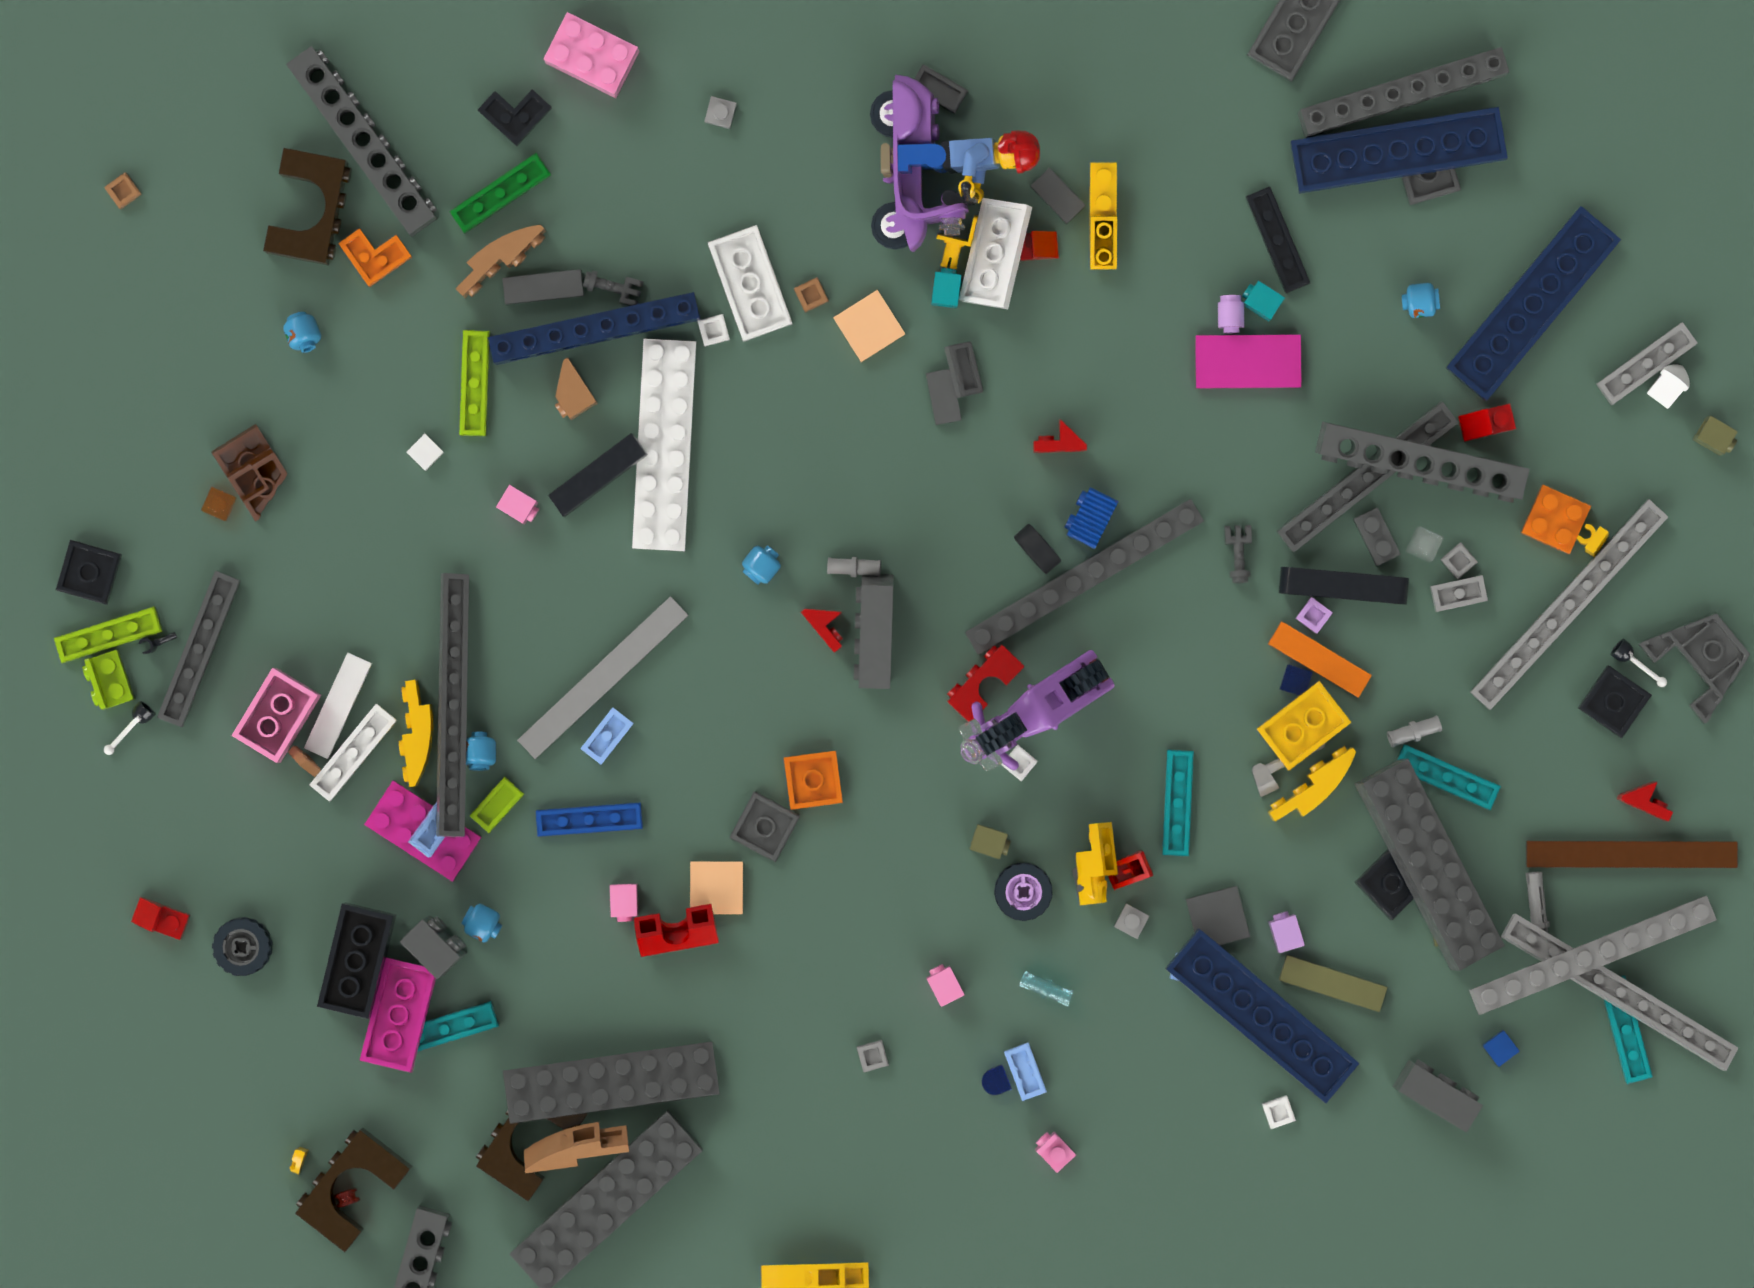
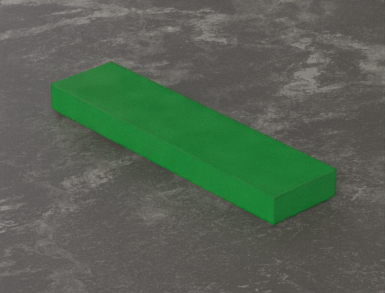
M535 153L449 212L463 233L466 234L550 177L551 174L537 153Z

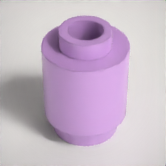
M1241 295L1220 296V302H1218V328H1223L1224 333H1239V328L1245 327L1244 302H1241Z

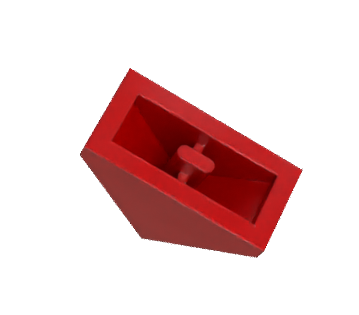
M1139 850L1116 860L1118 874L1109 875L1108 877L1113 889L1116 890L1153 876L1144 852Z

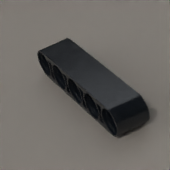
M1281 567L1279 593L1407 604L1409 578Z

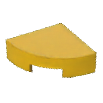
M299 1147L294 1151L293 1162L290 1166L291 1172L300 1175L308 1149Z

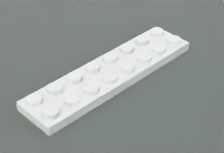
M644 339L638 441L648 455L637 463L633 549L685 551L696 341Z

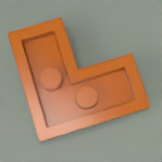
M359 228L338 243L369 287L412 258L397 235L377 249H374Z

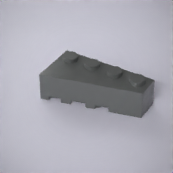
M880 574V577L862 575L861 587H856V603H861V613H855V629H860V639L855 638L854 654L860 655L859 664H854V680H859V688L890 689L894 575Z

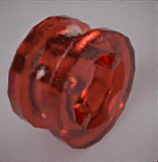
M352 1188L335 1194L334 1198L339 1201L337 1207H344L360 1201V1198L355 1195L357 1189Z

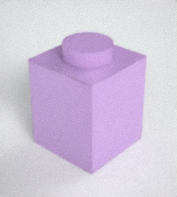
M1288 911L1273 915L1274 920L1268 921L1278 953L1305 946L1296 915H1289Z

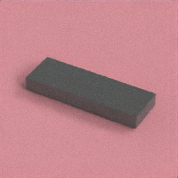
M581 269L502 278L506 305L584 296Z

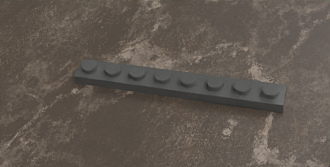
M1440 402L1395 438L1430 446L1459 422L1444 402ZM1399 450L1391 455V462L1394 465L1398 464L1402 459V454ZM1363 464L1362 469L1356 468L1276 532L1294 553L1397 471L1388 470L1387 474L1372 471L1373 466Z

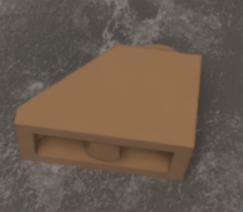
M569 358L564 359L555 396L558 403L555 406L563 418L568 415L569 419L573 420L598 403Z

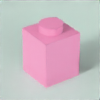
M511 485L508 486L496 508L523 524H526L527 520L532 522L539 511V508L536 507L538 504L536 500Z
M638 884L610 885L611 917H617V922L633 921V916L639 915Z
M941 964L929 970L931 975L926 978L941 1007L964 996V992L950 965L944 967Z

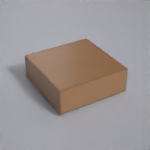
M126 172L104 187L119 209H123L142 195Z
M818 277L794 288L805 313L829 302Z
M293 746L288 751L300 767L312 776L316 777L321 771V768L299 747Z

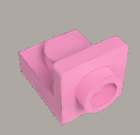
M1055 1131L1051 1135L1046 1132L1036 1142L1038 1145L1035 1149L1036 1152L1041 1155L1056 1173L1076 1156Z

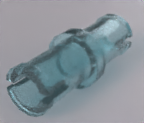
M1028 971L1024 972L1019 984L1020 987L1040 994V997L1043 999L1047 997L1065 1006H1068L1074 992L1052 983V979L1048 978L1045 980L1028 973Z

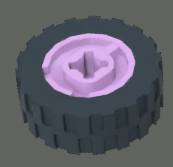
M1015 863L1001 872L996 880L994 889L995 900L1001 911L1010 918L1020 921L1033 920L1042 915L1049 907L1053 895L1052 884L1047 874L1038 866L1030 863Z

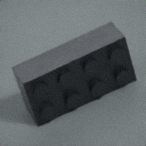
M347 902L342 903L317 1007L366 1019L371 1017L397 914Z

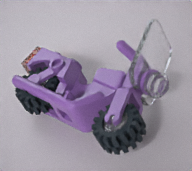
M1089 650L1036 685L1028 684V690L1008 708L1007 712L990 719L986 723L981 703L974 702L972 704L974 719L959 727V731L964 738V741L961 743L963 759L971 764L980 763L985 771L996 768L1002 763L1011 770H1017L1019 767L1018 762L1005 752L1015 747L1018 739L1052 728L1057 730L1061 722L1114 688V682L1111 678H1108L1110 676L1100 660L1096 659L1098 657L1095 652Z

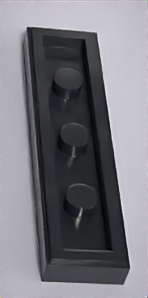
M1271 187L1246 196L1245 198L1285 294L1310 284Z
M630 433L548 496L561 515L566 517L648 454L635 435Z

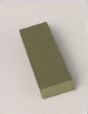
M1286 955L1279 976L1280 981L1377 1012L1381 1010L1388 988Z

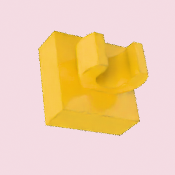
M1586 524L1585 529L1591 532L1590 538L1584 539L1578 535L1577 540L1580 544L1586 545L1585 551L1595 557L1609 538V532L1601 526L1596 531L1592 525Z

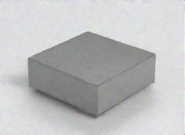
M1461 542L1440 559L1456 579H1459L1478 563Z
M882 1040L857 1046L863 1072L889 1066Z

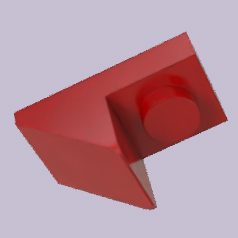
M1031 231V233H1026L1020 261L1059 258L1057 232Z
M1510 404L1458 416L1464 442L1516 429Z
M1060 419L1059 440H1054V436H1039V441L1033 442V453L1085 452L1087 450V444Z
M813 609L801 611L802 615L834 653L842 647L839 642L843 638L834 627L830 630L826 627L842 612Z
M1656 781L1621 793L1617 797V800L1663 821L1669 822L1673 814L1672 811L1667 809L1668 804L1655 798L1650 802V798L1658 783Z
M140 897L131 922L148 931H156L181 940L190 915Z

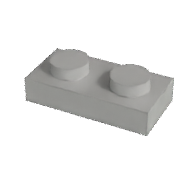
M1483 575L1430 586L1435 612L1488 601Z

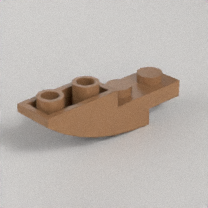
M541 225L530 226L513 231L491 242L466 262L473 271L455 289L464 298L468 295L473 297L482 288L480 283L487 276L492 278L501 269L499 266L501 262L509 269L512 265L515 267L519 266L527 257L524 253L531 246L536 248L545 239L543 234L546 230Z
M599 1122L568 1128L547 1136L524 1150L525 1173L578 1166V1159L629 1152L627 1125L600 1129Z

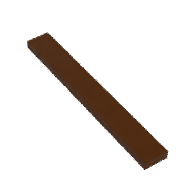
M1526 841V867L1738 868V842Z

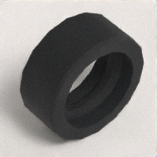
M1027 524L1014 536L1020 547L1045 574L1061 562L1055 551L1030 524Z

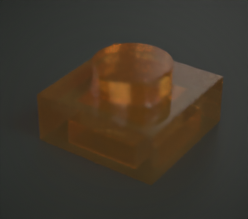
M211 487L201 511L227 521L237 497Z

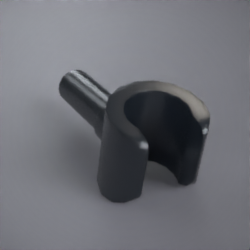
M173 632L156 639H142L139 641V644L150 643V649L142 653H153L156 651L157 646L176 639L177 636Z

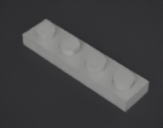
M1681 322L1596 385L1608 402L1613 405L1698 344V342L1684 323Z

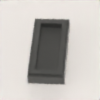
M924 64L914 78L927 87L934 94V98H938L940 106L954 114L968 92L967 89Z
M1050 168L1030 186L1066 224L1086 206Z
M971 341L944 347L956 397L961 398L982 393L983 388Z
M950 369L926 373L935 424L941 425L961 421L958 399Z

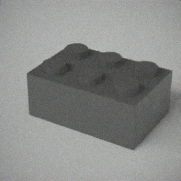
M430 915L422 919L400 943L436 979H439L467 953L464 950L466 944L457 935L451 937L445 930L448 926L438 916L433 918Z
M1417 1059L1413 1063L1408 1060L1392 1087L1467 1133L1483 1107L1482 1104L1477 1102L1480 1097L1463 1086L1459 1091L1455 1088L1457 1083L1441 1073L1436 1077L1432 1074L1434 1069Z

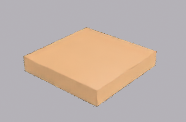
M878 290L833 317L860 362L865 361L905 335V332Z
M690 861V907L712 904L714 914H743V861Z

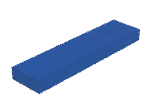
M641 802L536 810L538 837L643 829Z

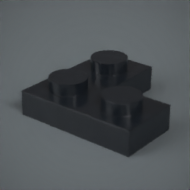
M533 89L515 108L494 91L481 105L478 112L514 145L518 146L552 107Z

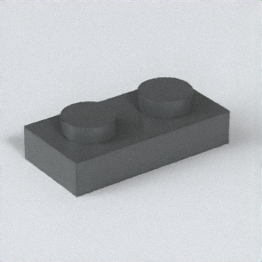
M1378 507L1353 519L1376 566L1401 555Z

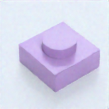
M1310 597L1295 619L1317 634L1333 612Z

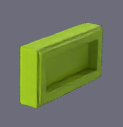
M504 777L470 814V817L490 833L522 798L524 793Z

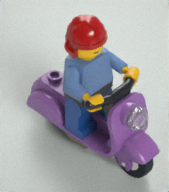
M895 75L893 90L883 92L876 97L870 110L871 123L874 128L885 137L893 138V148H890V145L887 143L881 145V173L886 177L883 178L885 183H894L895 202L884 204L877 209L872 217L871 229L874 238L885 248L897 250L909 246L910 251L915 252L926 237L927 224L941 222L939 230H943L944 235H960V230H965L963 219H965V214L969 212L968 206L975 205L977 202L980 203L984 198L981 184H984L986 170L998 169L999 163L1003 169L1016 168L1017 173L1031 170L1040 159L1038 139L1027 131L1016 130L1011 131V133H1004L1003 136L999 137L998 143L993 138L945 141L941 142L942 146L935 144V140H939V126L935 124V114L939 113L938 98H934V94L917 80L908 76ZM922 170H935L938 173L949 172L950 174L962 173V176H965L964 180L958 185L959 193L947 190L942 194L941 201L943 205L928 209L923 207Z

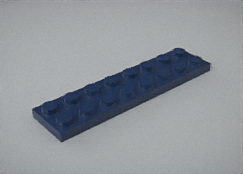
M1499 107L1292 140L1290 142L1299 194L1508 159Z
M1580 206L1446 366V369L1484 401H1487L1621 239Z
M1199 928L1165 968L1324 1103L1330 1100L1360 1064Z

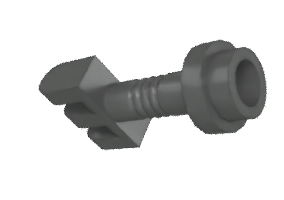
M598 271L586 272L583 287H587L588 291L592 292L594 287L613 291L614 293L621 294L619 303L630 306L638 304L636 300L628 298L629 295L640 297L641 292L631 289L632 285L643 287V281L626 277L624 284L597 277Z
M1235 525V536H1231L1230 526H1224L1225 545H1233L1235 571L1229 572L1230 578L1236 584L1248 583L1251 573L1245 570L1244 544L1252 543L1251 525H1245L1246 535L1241 536L1240 525Z

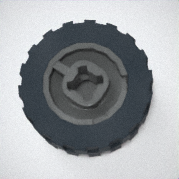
M248 917L236 918L226 922L218 929L213 938L214 943H212L213 957L216 958L218 966H221L224 969L223 971L234 976H247L261 970L268 963L269 957L272 954L271 945L273 943L270 939L269 931L264 928L265 926L262 923L260 924L257 920L249 919Z

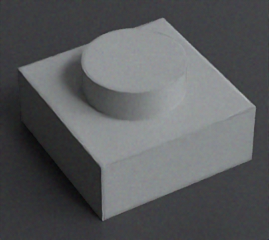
M711 96L704 122L730 129L737 103Z
M1126 903L1114 927L1138 939L1149 915Z

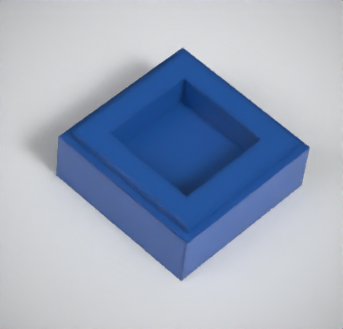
M1501 1030L1482 1045L1498 1067L1520 1052L1504 1030Z

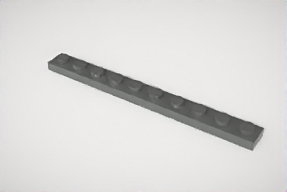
M1189 499L966 631L965 634L979 655L1204 522L1193 501Z
M441 574L437 837H465L469 574Z

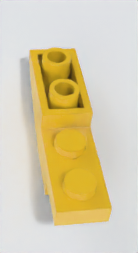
M1090 162V269H1117V162Z
M418 680L405 681L406 687L401 688L403 702H408L409 713H405L406 725L408 729L412 728V733L402 735L403 740L399 741L400 755L405 756L406 766L402 767L404 782H409V787L418 786L429 760L433 739L432 704H421Z
M1343 746L1331 754L1333 759L1324 763L1321 760L1309 768L1311 773L1306 775L1311 785L1307 786L1304 783L1293 790L1294 796L1285 800L1282 797L1270 805L1272 809L1268 811L1271 819L1276 822L1297 809L1300 816H1305L1315 809L1341 782L1356 754L1355 749L1352 747L1346 749Z
M868 1262L761 1265V1288H869Z

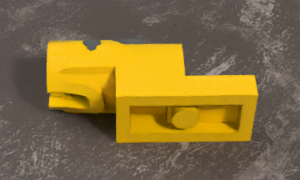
M1112 822L1089 824V841L1092 851L1076 853V867L1072 870L1080 905L1107 902V881L1105 876L1118 874Z

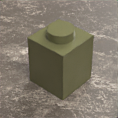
M1708 416L1704 419L1693 440L1720 456L1732 451L1737 443V439L1734 437L1738 431L1716 418Z
M977 824L969 849L1000 859L1001 854L1007 855L1011 840L1007 839V833Z

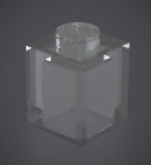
M1421 526L1416 527L1405 551L1427 562H1432L1444 537Z

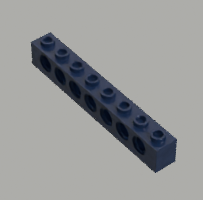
M691 292L488 337L493 363L500 365L692 323L701 319L695 293Z

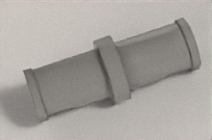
M828 557L827 574L851 575V577H857V575L880 577L881 560H859L858 557H852V559Z
M1436 715L1417 723L1411 721L1408 722V726L1387 731V737L1393 748L1412 740L1417 742L1421 740V737L1441 732L1442 725Z

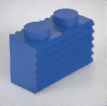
M1091 487L1088 492L1082 490L1076 502V505L1080 506L1076 516L1073 514L1069 516L1064 527L1068 530L1066 536L1095 549L1118 501Z

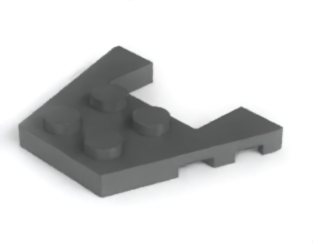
M1718 614L1710 615L1638 644L1653 663L1676 646L1709 686L1708 690L1689 704V707L1703 724L1709 721L1728 687L1733 683L1750 656V653Z

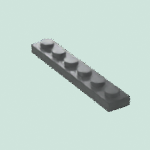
M218 571L214 572L157 718L180 727L184 726L241 580Z

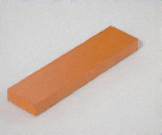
M1282 621L1268 642V645L1359 698L1372 676Z

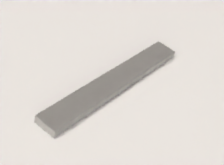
M670 596L517 741L534 759L538 758L689 615Z

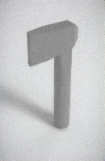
M1325 743L1314 752L1325 748ZM1279 758L1266 765L1259 763L1252 768V774L1260 797L1279 789L1271 773L1285 767Z

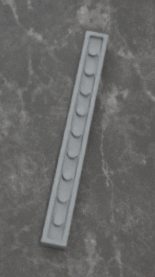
M1648 499L1470 693L1488 710H1491L1663 524L1668 516Z
M1703 896L1470 989L1469 992L1478 1014L1481 1015L1717 919L1708 897Z
M1517 914L1511 916L1501 935V938L1539 961L1573 949ZM1604 966L1571 978L1574 982L1722 1071H1727L1738 1050V1047Z

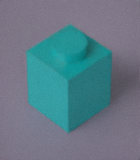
M941 268V272H935L931 305L949 308L958 307L961 275L956 274L957 270Z
M1259 280L1255 286L1250 283L1242 295L1246 299L1244 307L1268 322L1272 319L1285 298Z

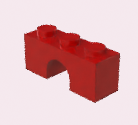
M994 645L984 655L987 660L982 666L979 667L975 664L965 675L969 679L962 686L957 683L947 693L950 697L947 702L968 723L974 720L972 704L974 702L981 703L982 709L988 705L979 694V685L984 678L996 677L1007 686L1025 667L1003 645L999 648Z
M712 904L685 908L686 918L678 923L662 921L660 913L635 917L636 940L641 957L719 943Z

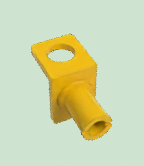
M974 215L968 240L940 233L937 234L936 239L944 240V243H946L940 266L947 268L949 258L951 257L950 269H957L961 247H964V245L971 247L978 215Z

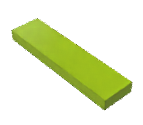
M463 330L460 436H486L490 346L488 337H490V331Z
M151 607L55 637L54 641L61 663H65L161 633L163 630L156 607Z

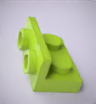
M118 650L84 660L85 666L82 669L86 680H91L94 691H91V696L95 706L99 705L101 710H105L135 700Z

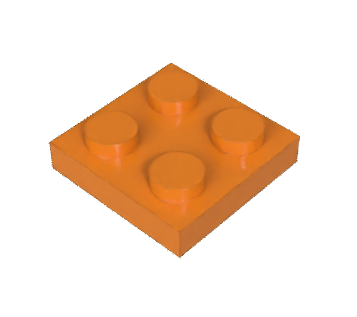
M1541 485L1521 533L1566 554H1570L1591 506L1548 486Z
M836 751L784 757L790 810L843 803Z

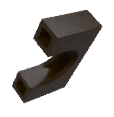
M283 148L279 174L282 177L311 182L317 185L325 197V212L321 220L307 230L296 231L268 225L263 250L265 253L329 266V261L334 260L336 254V245L333 244L334 235L339 234L341 228V219H338L340 208L344 209L347 194L343 193L344 185L349 183L352 168L348 167L349 163L346 160Z
M588 1113L549 1118L548 1120L565 1130L580 1126ZM508 1118L504 1125L499 1123L490 1135L494 1138L491 1145L488 1147L484 1144L476 1156L480 1160L476 1167L529 1202L545 1177L538 1172L525 1173V1163L517 1157L512 1146V1135L518 1123L510 1124Z
M364 1128L360 1129L359 1132L355 1130L351 1132L345 1140V1143L348 1145L342 1153L337 1151L328 1162L331 1165L328 1172L325 1174L321 1171L312 1183L315 1186L314 1190L310 1195L305 1192L296 1203L299 1209L295 1214L344 1252L349 1249L364 1228L337 1206L333 1194L337 1177L345 1170L362 1168L373 1173L394 1190L412 1168L411 1164Z

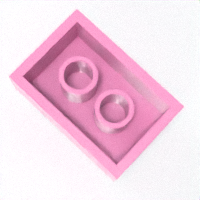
M567 12L544 57V61L546 64L617 98L639 54V49L637 46Z
M272 668L232 736L272 761L281 763L320 699L321 694L281 670Z

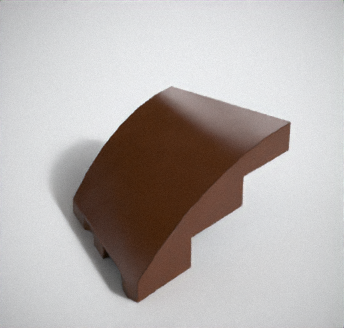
M255 424L211 451V453L256 522L261 517V513L267 503L275 495L278 486L282 484L287 476V472Z

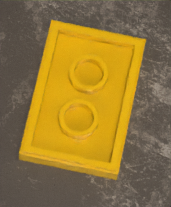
M1318 681L1259 726L1257 731L1289 771L1352 722L1322 683Z

